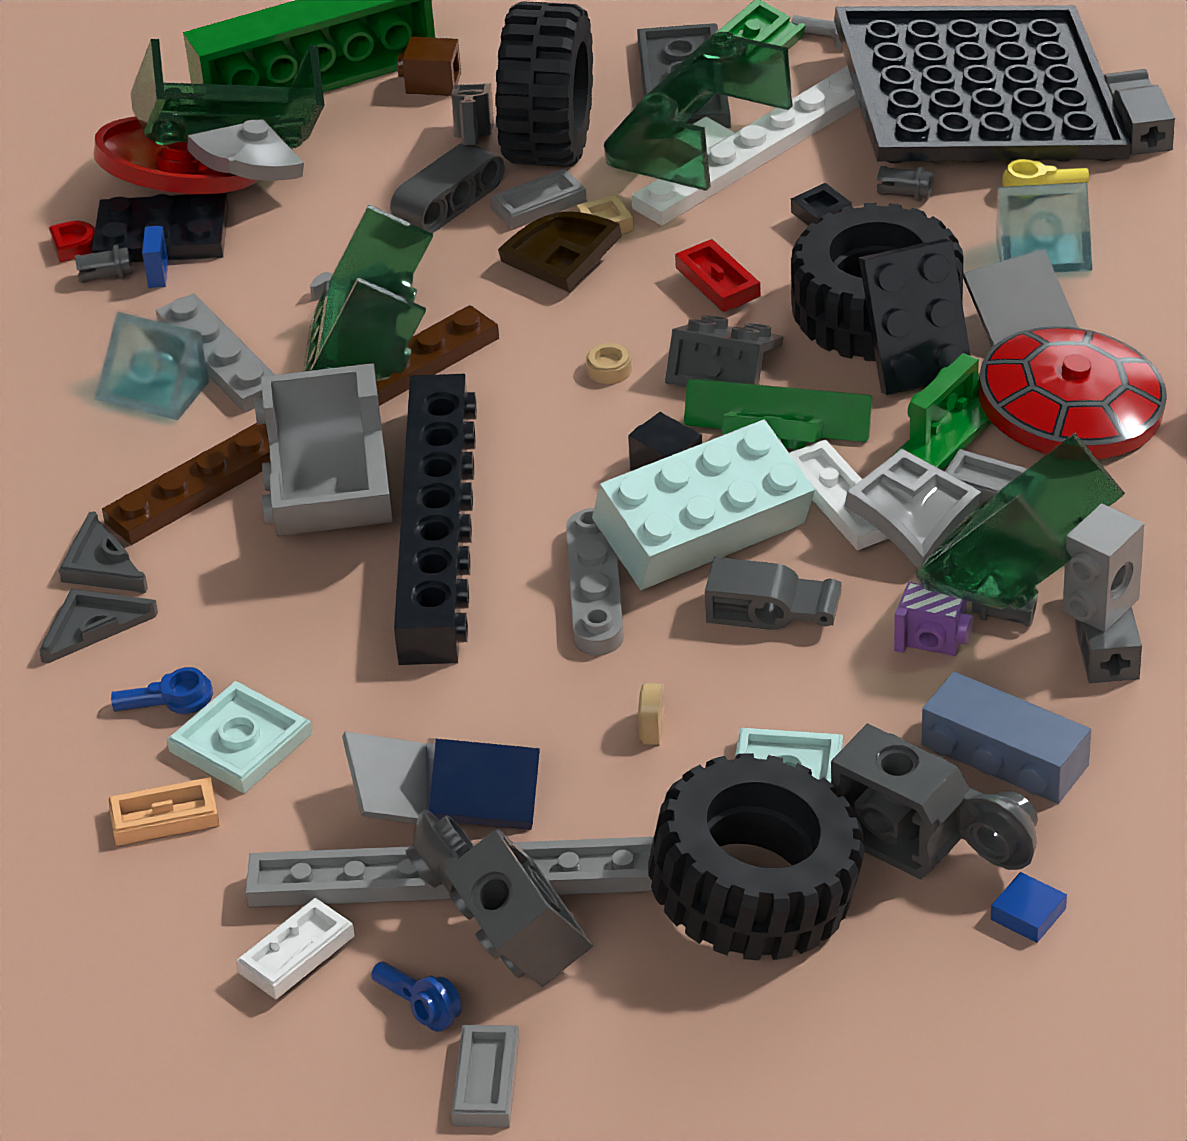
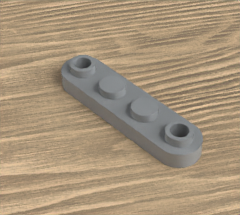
M588 508L573 514L566 524L574 642L577 648L584 653L605 655L618 649L624 638L618 561L616 553L592 519L594 508Z

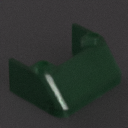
M730 32L712 34L709 39L705 40L637 103L604 142L606 163L613 168L707 191L711 184L705 127L686 122L716 93L789 110L793 104L788 48L734 36Z
M150 39L130 93L132 111L144 135L159 145L188 142V135L243 124L248 120L263 119L293 149L301 146L310 137L325 106L318 46L309 45L290 87L163 82L159 39Z
M367 205L314 310L310 323L303 372L374 363L376 381L389 379L393 372L402 373L411 354V349L407 346L426 312L425 307L414 303L417 289L411 287L413 275L433 238V233L374 206Z
M1074 433L979 505L946 537L913 575L926 590L1000 610L1011 605L1017 611L1039 593L1035 587L1071 560V555L1066 551V536L1101 503L1110 506L1123 497L1125 492L1077 434Z

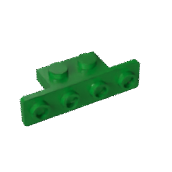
M962 353L948 367L942 368L937 377L923 391L917 392L912 397L907 410L908 417L910 418V439L895 453L903 449L943 470L953 460L959 449L963 450L991 423L984 413L978 398L979 359Z
M690 379L687 381L684 423L687 426L722 429V434H728L765 419L778 439H781L783 446L790 449L804 448L809 446V442H817L821 438L866 442L870 437L873 398L868 394Z

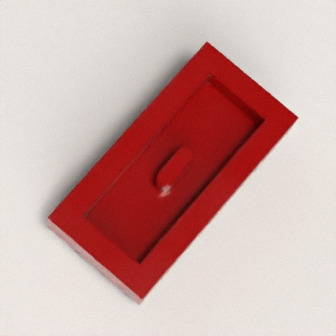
M713 239L675 254L676 269L722 312L737 308L742 304L761 297L760 282Z

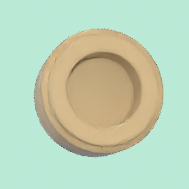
M603 343L593 347L586 355L588 376L593 381L601 384H615L625 380L632 372L630 351L616 343Z

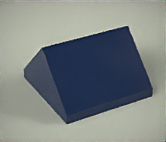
M428 738L426 744L427 810L439 820L448 815L456 823L531 830L534 817L540 748Z

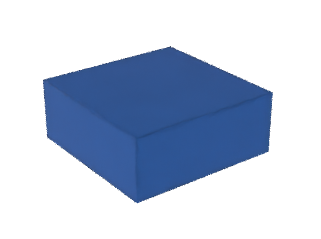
M163 226L145 227L142 255L148 288L166 287L169 260Z
M1019 872L991 905V920L1038 943L1066 910L1067 894Z

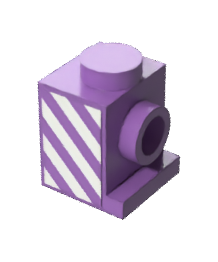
M908 582L895 612L894 651L904 653L906 647H912L956 656L960 644L967 645L969 643L973 629L974 617L973 615L966 614L967 593Z

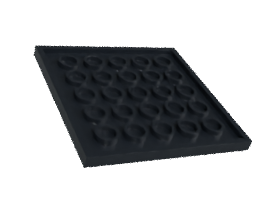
M1075 5L835 7L834 23L877 162L886 161L896 164L903 161H929L932 163L972 161L981 163L987 160L1015 161L1019 159L1056 160L1060 162L1071 159H1096L1099 161L1129 159L1132 144Z

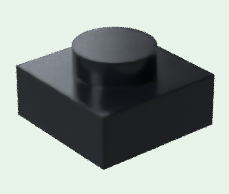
M823 183L791 198V213L809 226L811 223L816 224L821 216L829 212L834 215L838 213L840 208L851 206L852 202L827 183Z

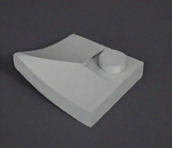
M263 119L248 120L243 124L188 135L187 150L202 164L215 171L262 181L288 180L303 177L304 162Z
M901 449L847 491L845 507L874 525L908 557L915 567L922 569L953 530L978 507L981 491Z

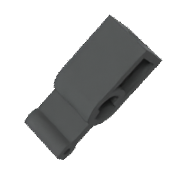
M1138 69L1104 74L1132 144L1130 154L1138 155L1173 150L1175 117L1159 85L1151 84L1147 70Z
M492 83L454 85L451 93L454 136L462 138L463 145L478 144L480 137L492 134L494 126Z
M714 557L705 588L706 623L775 630L785 627L793 619L816 622L820 626L834 625L841 596V582L831 578L824 581L799 579L794 570L777 563Z
M1132 607L1106 632L1075 619L1078 642L1089 683L1140 679L1142 644Z

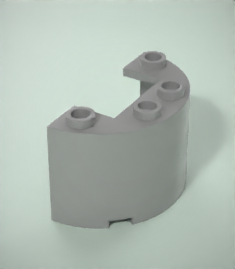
M374 363L261 376L263 396L254 397L257 425L266 424L271 462L262 463L265 491H271V494L262 495L265 524H275L277 536L280 537L393 522Z

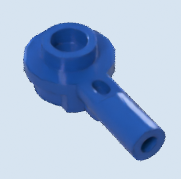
M184 667L165 674L161 682L150 683L148 687L112 691L111 702L114 711L166 705L170 711L175 713L189 714L199 711L211 701L213 688L211 681L199 669Z
M384 961L377 963L372 970V979L411 1002V1009L415 1018L431 1030L439 1032L449 1028L454 1022V1018H457L461 1013L462 1006L459 993L455 986L444 977L435 978L430 976L415 980Z

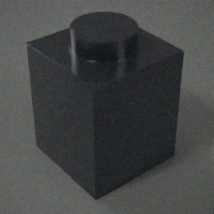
M662 412L657 413L644 424L636 427L628 435L630 471L702 444V434Z

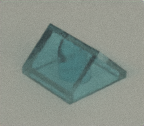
M1087 182L998 187L996 242L1000 262L1045 248L1055 274L1092 272Z
M117 312L95 400L178 421L209 383L201 332Z

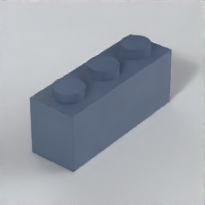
M955 671L922 708L921 745L1057 804L1061 802L1089 766L1091 728Z

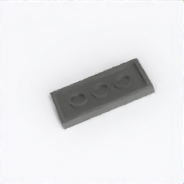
M717 24L637 29L648 134L681 131L704 117H708L726 128H731L722 53L719 49L712 46L715 33L718 31Z

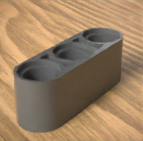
M460 143L396 189L391 200V213L395 218L426 233H433L499 185L505 172L504 160L500 156L476 145H463Z

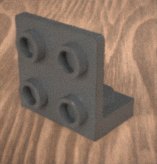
M702 315L701 320L689 319L687 325L672 329L665 383L686 387L688 380L702 379L759 385L763 354L768 350L782 346L783 336L771 334L772 327L762 324L745 323L744 327L728 326V319L718 316Z

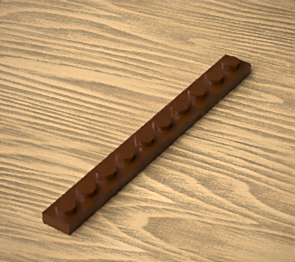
M468 305L365 362L364 364L374 363L379 406L409 390L410 376L435 375L498 340V324L473 306ZM253 424L103 507L104 523L126 542L133 545L263 472L262 463L271 462L266 424Z

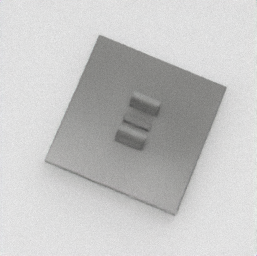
M1045 248L963 273L964 282L992 348L1004 338L1028 329L1051 326L1078 328Z
M345 731L342 739L361 816L416 824L421 812L427 809V743Z

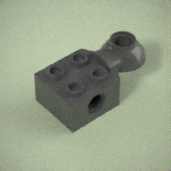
M868 723L831 760V784L837 790V797L844 796L855 812L854 817L861 824L864 835L862 841L865 848L864 852L920 880L942 861L961 838L966 840L981 857L993 865L1008 870H1018L1031 863L1037 846L1035 826L1038 817L1033 805L1019 793L1009 790L1002 791L999 794H983L968 787L958 766L948 762L941 756L933 755L894 734L887 733Z
M427 809L421 812L414 827L413 845L405 850L406 855L421 876L432 887L436 888L443 883L450 893V898L460 912L469 920L473 917L482 928L475 933L481 945L495 960L501 957L517 978L526 974L543 987L593 947L542 870L527 853L516 846L498 828L474 846L465 832L450 816L446 815L439 820Z

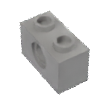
M1101 503L1066 536L1062 612L1106 632L1139 600L1145 523Z

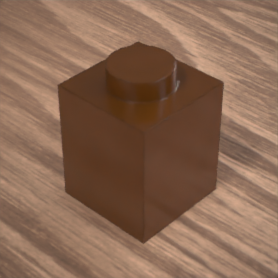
M410 37L405 53L399 54L397 66L398 76L404 77L406 94L451 96L453 87L458 85L461 76L458 39Z

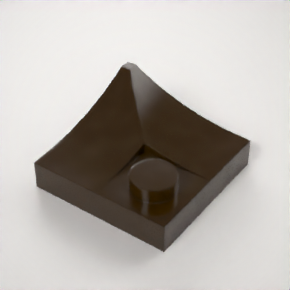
M574 211L557 212L541 217L526 225L508 239L498 249L501 262L570 292L622 237L619 223L603 217Z

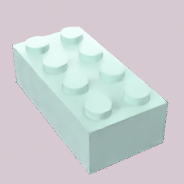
M763 419L600 483L592 519L639 589L643 590L710 563L714 557L722 558L805 524L815 489L768 423Z

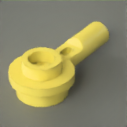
M1026 159L1012 161L1002 175V185L1014 196L1021 198L1031 197L1042 191L1045 186L1088 185L1089 183L1087 168L1057 169L1055 166H1044L1040 161Z

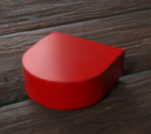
M75 220L49 227L51 241L60 263L75 259V255L81 256L92 253L95 228L90 223Z

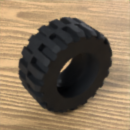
M522 1L513 5L509 9V13L506 14L505 25L502 27L500 36L501 44L498 49L495 106L497 111V138L501 146L500 151L504 158L513 164L570 167L577 163L583 155V148L586 145V135L590 124L589 117L592 106L591 96L593 87V38L590 31V19L588 18L587 11L577 4Z
M864 203L863 207L853 208L851 205L840 208L838 213L834 215L829 212L821 216L816 224L811 223L803 231L792 249L791 305L795 322L811 341L816 339V343L828 352L834 349L842 357L852 359L853 356L864 357V361H876L859 257L945 238L950 239L953 242L963 302L964 256L958 239L936 217L928 218L924 211L916 208L911 210L903 209L900 204L889 203L888 206H877V203Z
M740 753L733 760H727L726 756L711 759L706 762L705 768L699 764L684 773L682 779L673 783L660 807L648 861V876L652 880L651 889L655 899L660 905H665L663 912L676 927L680 924L686 927L685 934L699 944L704 940L713 945V951L727 956L729 951L743 954V959L758 961L762 955H771L773 960L791 957L795 949L802 954L819 946L820 940L824 941L830 938L839 929L841 920L846 918L862 866L865 850L862 844L864 835L861 824L854 817L855 812L844 796L837 797L835 786L824 777L818 780L812 776L811 769L799 763L795 767L784 764L781 757L768 755L767 759L754 758V753ZM730 844L759 846L778 854L791 866L763 868L749 865L730 856L721 846Z

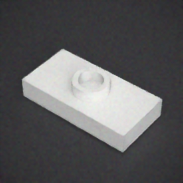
M314 898L236 960L238 973L276 1000L355 936L353 923L317 898Z

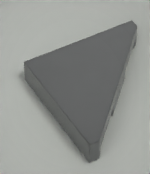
M94 511L89 512L59 569L61 582L146 593L148 586L145 574L138 571L129 558V554L120 542L98 520L97 513Z
M71 589L39 649L42 662H53L155 618L158 614L156 600Z

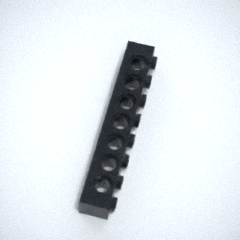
M465 373L410 376L394 621L398 665L458 663L459 643L468 642L467 613H460V610L469 608L468 579H462V576L471 574L470 547L463 546V543H472L471 514H465V511H473L472 482L466 483V480H474L475 470L473 452H467V450L476 448L474 421L468 422V420L477 419L476 392H467Z

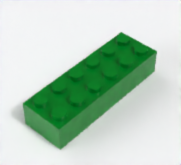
M294 0L185 31L183 36L193 99L207 121L221 123L398 71L399 54L405 53L410 37L435 38L432 0Z

